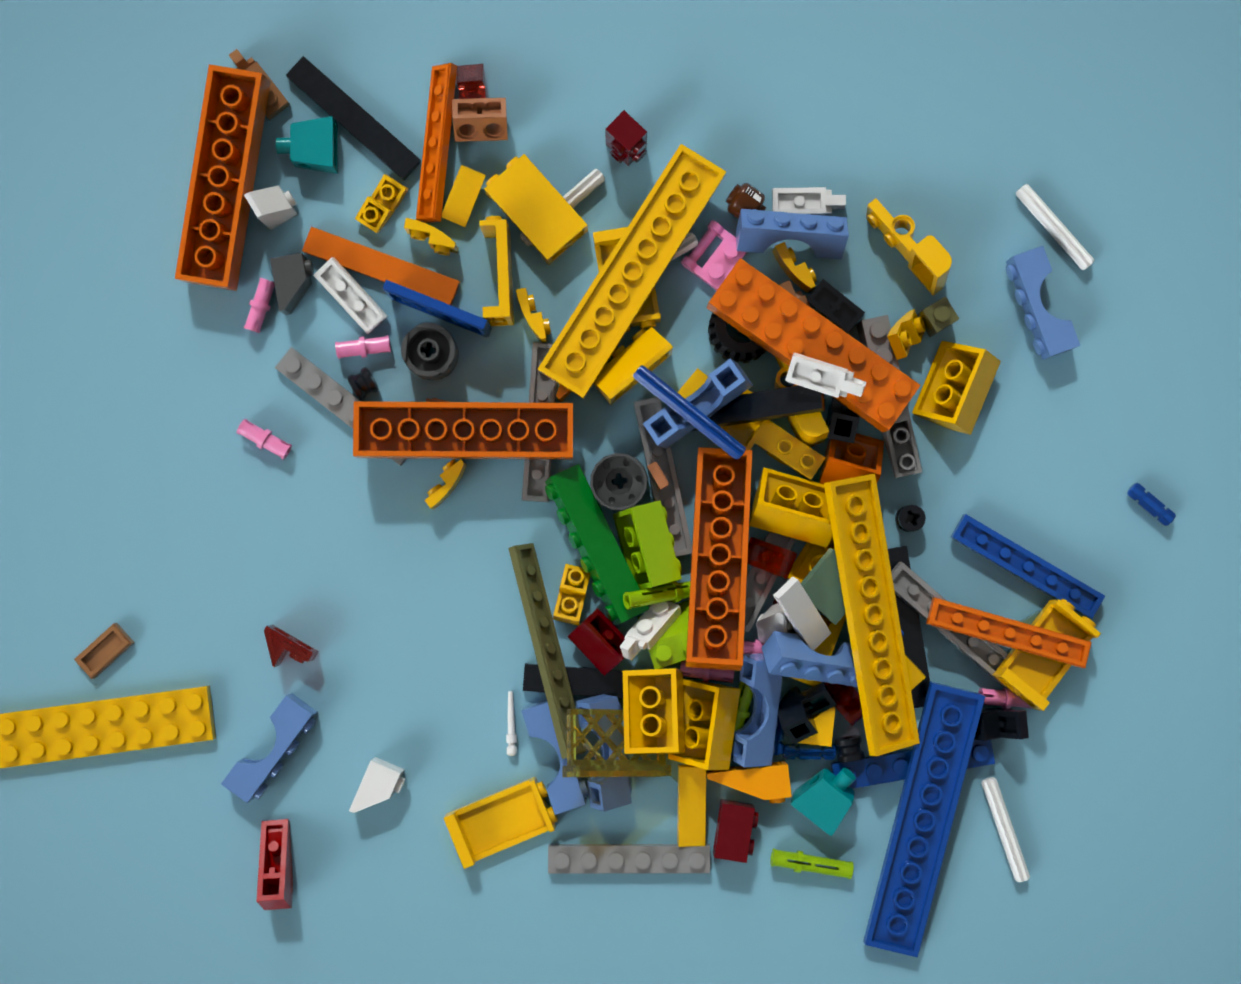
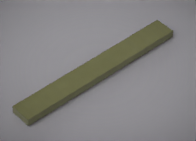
M533 543L512 546L508 549L562 759L585 753L587 749L582 730L579 727L578 714Z

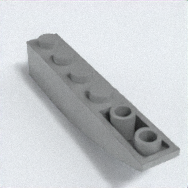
M888 315L861 320L857 323L860 343L900 370L898 360L887 338L891 330ZM907 404L890 430L882 433L895 478L922 473Z

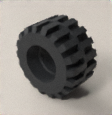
M712 313L708 326L710 344L714 345L715 352L722 354L723 359L731 358L737 363L739 361L749 363L750 360L754 359L755 361L766 352L765 349L754 341L742 343L732 339L726 329L727 322Z

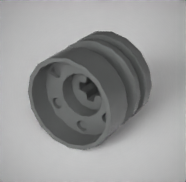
M614 453L603 457L595 465L591 473L590 487L594 497L601 505L612 510H625L633 507L643 498L647 489L648 476L645 467L637 458L629 454ZM618 473H621L623 478L627 477V482L623 484V488H619L618 484H613V479L617 478Z

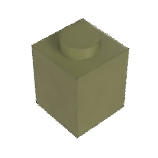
M946 296L917 314L918 317H922L929 337L934 336L959 320L958 315Z

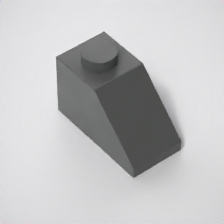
M302 253L270 259L279 311L284 315H290L312 284L311 276L314 275L313 264Z

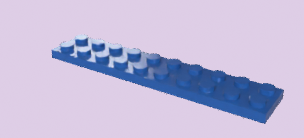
M932 681L929 683L918 726L920 744L914 745L863 940L867 946L918 958L985 700V695Z

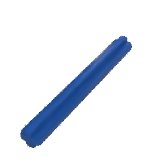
M641 365L635 371L633 378L731 457L736 460L742 457L746 448L645 366Z

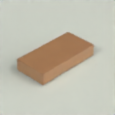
M113 623L74 660L91 679H95L135 642L118 623Z

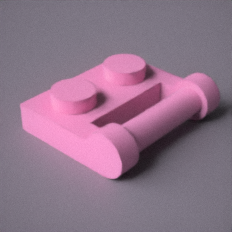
M712 220L707 226V232L698 242V245L689 256H684L680 263L717 291L740 258L743 259L747 252L737 251L736 237L726 231L718 222ZM716 236L723 241L701 268L696 262Z

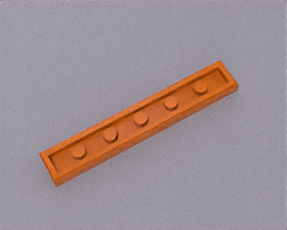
M453 63L432 66L416 220L424 223L441 222L452 122V99H454L457 65Z
M312 226L302 249L303 253L325 261L335 257L346 269L384 283L386 280H389L451 306L460 285V281Z
M935 597L932 598L926 624L1079 668H1086L1092 643Z

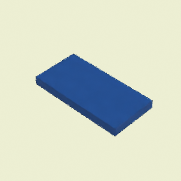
M389 280L385 281L383 289L392 300L486 338L489 337L492 328L488 320Z

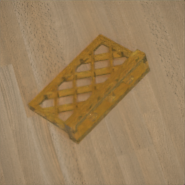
M567 709V766H562V777L672 776L671 765H666V754H657V760H651L647 754H635L628 760L621 752L624 749V739L617 747L609 738L616 728L624 736V727L621 724L624 720L623 710ZM576 715H582L589 723L582 732L576 727ZM603 715H606L613 723L606 733L597 724ZM592 728L601 737L594 747L585 738ZM582 742L589 750V753L583 760H576V747ZM604 743L613 751L607 760H604L597 752Z

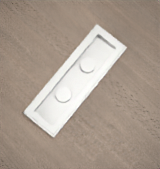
M331 257L313 275L367 334L372 333L388 317L335 257Z
M792 576L773 596L801 640L809 648L815 650L831 632L799 580Z

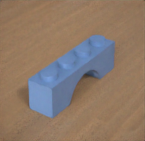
M741 209L736 229L737 251L764 253L772 244L791 239L808 244L813 249L817 258L842 259L849 237L847 217Z
M1037 247L1007 260V276L1014 282L1016 300L1019 305L1023 306L1026 314L1024 316L1026 327L1028 330H1032L1035 339L1033 341L1034 349L1038 355H1041L1042 360L1081 346L1072 321L1055 318L1046 311L1041 302L1040 289L1042 282L1052 271L1044 247Z
M730 358L711 372L705 383L687 397L686 400L709 418L753 386L740 365ZM664 407L643 423L657 446L665 449L695 428L670 407Z
M774 631L762 646L769 674L858 687L851 643L844 642L833 656H827L809 648L797 634Z
M763 653L743 654V666L739 676V681L747 684L754 696L752 715L742 728L734 732L731 760L744 768L772 766V757L775 751L774 741L778 726L777 717L781 701L783 676L769 674Z
M293 693L286 695L270 716L276 730V742L271 753L261 760L241 759L234 765L221 784L246 803L254 798L258 800L267 790L268 786L265 783L270 776L275 778L283 768L284 764L281 761L286 754L291 756L299 746L300 742L297 739L303 732L307 734L316 723V720L313 718L317 711Z
M602 694L576 701L579 727L593 732L598 738L602 749L600 765L595 774L587 780L590 807L605 812L631 804L632 787L628 779V759L624 754V731L621 727V706L618 698Z
M547 700L523 708L522 714L529 736L548 741L559 755L560 770L547 786L554 814L556 815L586 805V797L589 796L586 781H580L577 772L581 770L578 756L575 755L562 759Z

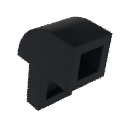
M832 398L827 414L826 425L829 429L827 438L854 444L860 417L834 398Z
M824 682L803 692L796 686L782 698L778 708V717L782 730L793 744L818 733L813 717L837 705L835 697Z
M1012 708L982 709L974 740L987 741L997 738L1022 740L1029 738L1026 711L1012 710Z

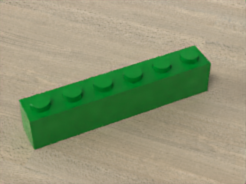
M577 464L549 477L545 481L547 485L545 486L546 494L551 501L554 500L558 508L557 516L563 525L566 524L570 532L568 535L569 541L574 549H578L582 557L580 559L581 566L586 573L590 574L593 580L592 588L597 597L602 598L606 606L604 607L606 617L611 622L613 621L614 625H618L649 610L648 605L632 609H626L624 606L623 594L625 592L638 591L640 588L580 465Z

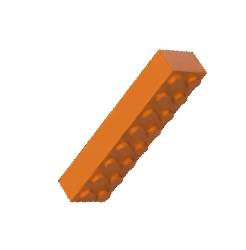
M209 64L175 279L237 291L251 207L244 194L253 191L271 83L263 73Z
M741 258L706 307L788 366H790L793 354L798 353L848 369V371L854 373V378L867 382L861 397L848 393L847 397L839 396V398H833L882 433L890 430L921 386Z
M354 401L353 456L356 458L573 460V403Z
M698 447L685 667L741 671L743 666L752 450H746L742 457L736 460L723 449Z

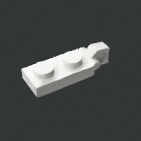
M826 187L772 189V211L825 216L832 215V210L845 209L846 195H832V190H827Z
M794 353L785 380L839 398V396L847 397L848 393L861 397L867 383L854 378V373L848 371V369L798 353Z
M670 601L651 605L649 610L640 617L625 635V640L620 645L622 656L632 661L641 649L645 650L647 648L650 650L681 615V607Z

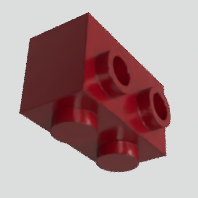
M623 110L605 129L606 145L611 149L610 154L619 163L624 161L629 166L633 161L639 162L646 154L647 131Z
M598 608L567 636L604 676L624 659L620 645L625 640V636Z
M726 799L720 800L713 846L714 858L747 863L748 855H753L754 839L750 838L752 828H757L759 813L755 812L753 804Z

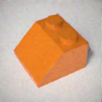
M856 433L854 444L829 439L824 456L826 459L821 467L819 483L824 484L867 474H875L876 482L878 483L881 476L884 441Z

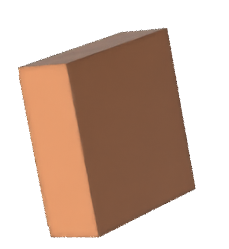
M653 462L648 465L647 469L659 490L661 491L666 488L669 482L658 463Z

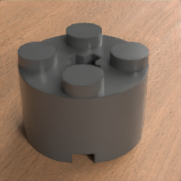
M419 324L407 333L402 341L401 354L405 364L414 374L422 379H442L449 376L457 365L459 358L457 343L451 334L438 324ZM432 346L436 353L428 357L425 351H429Z

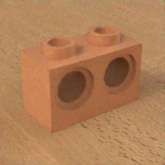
M506 98L452 99L455 142L508 140Z

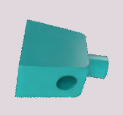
M333 116L292 123L290 125V138H276L277 154H290V160L295 167L338 174V124Z
M824 768L793 792L790 804L828 835L832 836L853 803L855 792L849 786L855 781L856 777L847 768H843L837 775Z

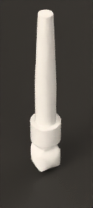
M508 691V734L506 735L508 756H515L517 754L513 691Z

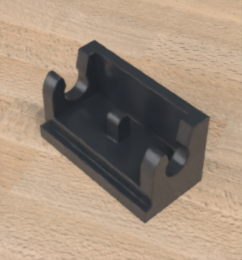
M824 279L807 298L810 304L847 333L850 332L865 313Z

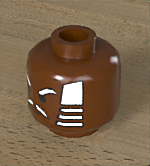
M744 183L741 186L737 184L725 201L728 203V212L738 219L741 209L763 211L766 209L763 205L765 195L749 183Z

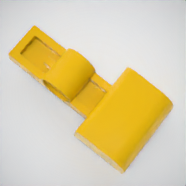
M876 198L867 204L866 219L874 229L878 227L884 234L885 242L891 248L895 247L909 262L908 268L933 296L942 290L946 284L952 264L951 256L932 235H928L919 243H916L913 240L915 223L910 216L898 215L893 218ZM897 228H905L908 233L901 235L895 230Z
M776 358L780 370L776 375L775 389L785 388L786 386L782 385L780 379L787 376L789 366ZM821 412L788 417L796 438L807 446L812 447L825 441L829 429Z
M747 389L745 392H743V393L740 394V395L749 394V393H752V392ZM771 419L721 427L741 443L746 450H751L755 444L766 451L772 458L787 465L808 480L813 478L826 459L771 422Z

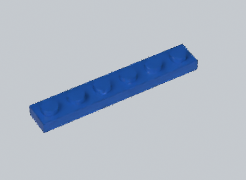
M963 514L951 535L952 539L1054 599H1064L1070 602L1075 607V611L1089 619H1093L1105 598V595L967 514Z
M974 740L967 769L995 764L991 740ZM912 749L886 753L876 757L869 756L852 762L830 763L831 770L834 775H837L843 768L849 769L856 777L855 781L849 786L852 789L905 780Z

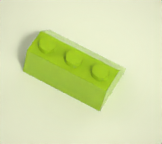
M661 500L631 507L612 514L623 556L640 590L682 579L680 574L682 571L681 563L676 558L674 552V537L668 530L666 522L667 511L662 506Z
M689 600L677 604L681 607V615L649 650L654 669H660L686 660Z

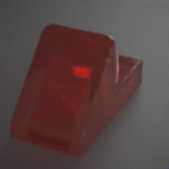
M484 64L457 66L456 83L459 89V99L486 98Z
M751 537L748 543L747 564L777 577L788 578L797 553Z
M268 625L264 629L273 667H277L282 663L288 651L291 652L289 656L300 663L313 661L319 652L275 625Z
M824 682L835 697L837 705L834 707L853 726L863 717L859 692L853 686Z

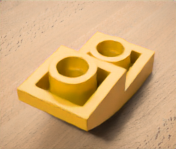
M461 165L443 209L442 218L466 227L486 175Z
M384 174L372 196L366 198L355 220L375 233H379L409 189L389 175Z
M405 219L404 229L410 234L411 238L425 241L426 237L429 238L428 244L431 249H434V252L440 255L449 256L450 252L458 253L456 243L442 231L418 220Z
M785 242L776 245L772 252L785 274L805 292L813 291L816 287L815 282H817L813 269L811 267L808 268L805 262L795 266L794 263L797 260L791 247L787 248Z
M526 288L516 289L518 301L528 325L542 343L547 342L546 335L551 334L549 319H543L542 312L531 313V311L536 310L533 294L528 295Z
M915 309L902 316L887 335L897 360L907 357L910 346L921 343L923 334L926 331L925 323L921 316H917Z
M453 459L442 468L444 472L439 476L445 482V485L441 486V484L434 486L427 492L429 497L424 500L430 509L437 508L458 485L467 466L462 459L458 462Z
M565 564L553 620L579 626L590 574L586 573L582 567Z

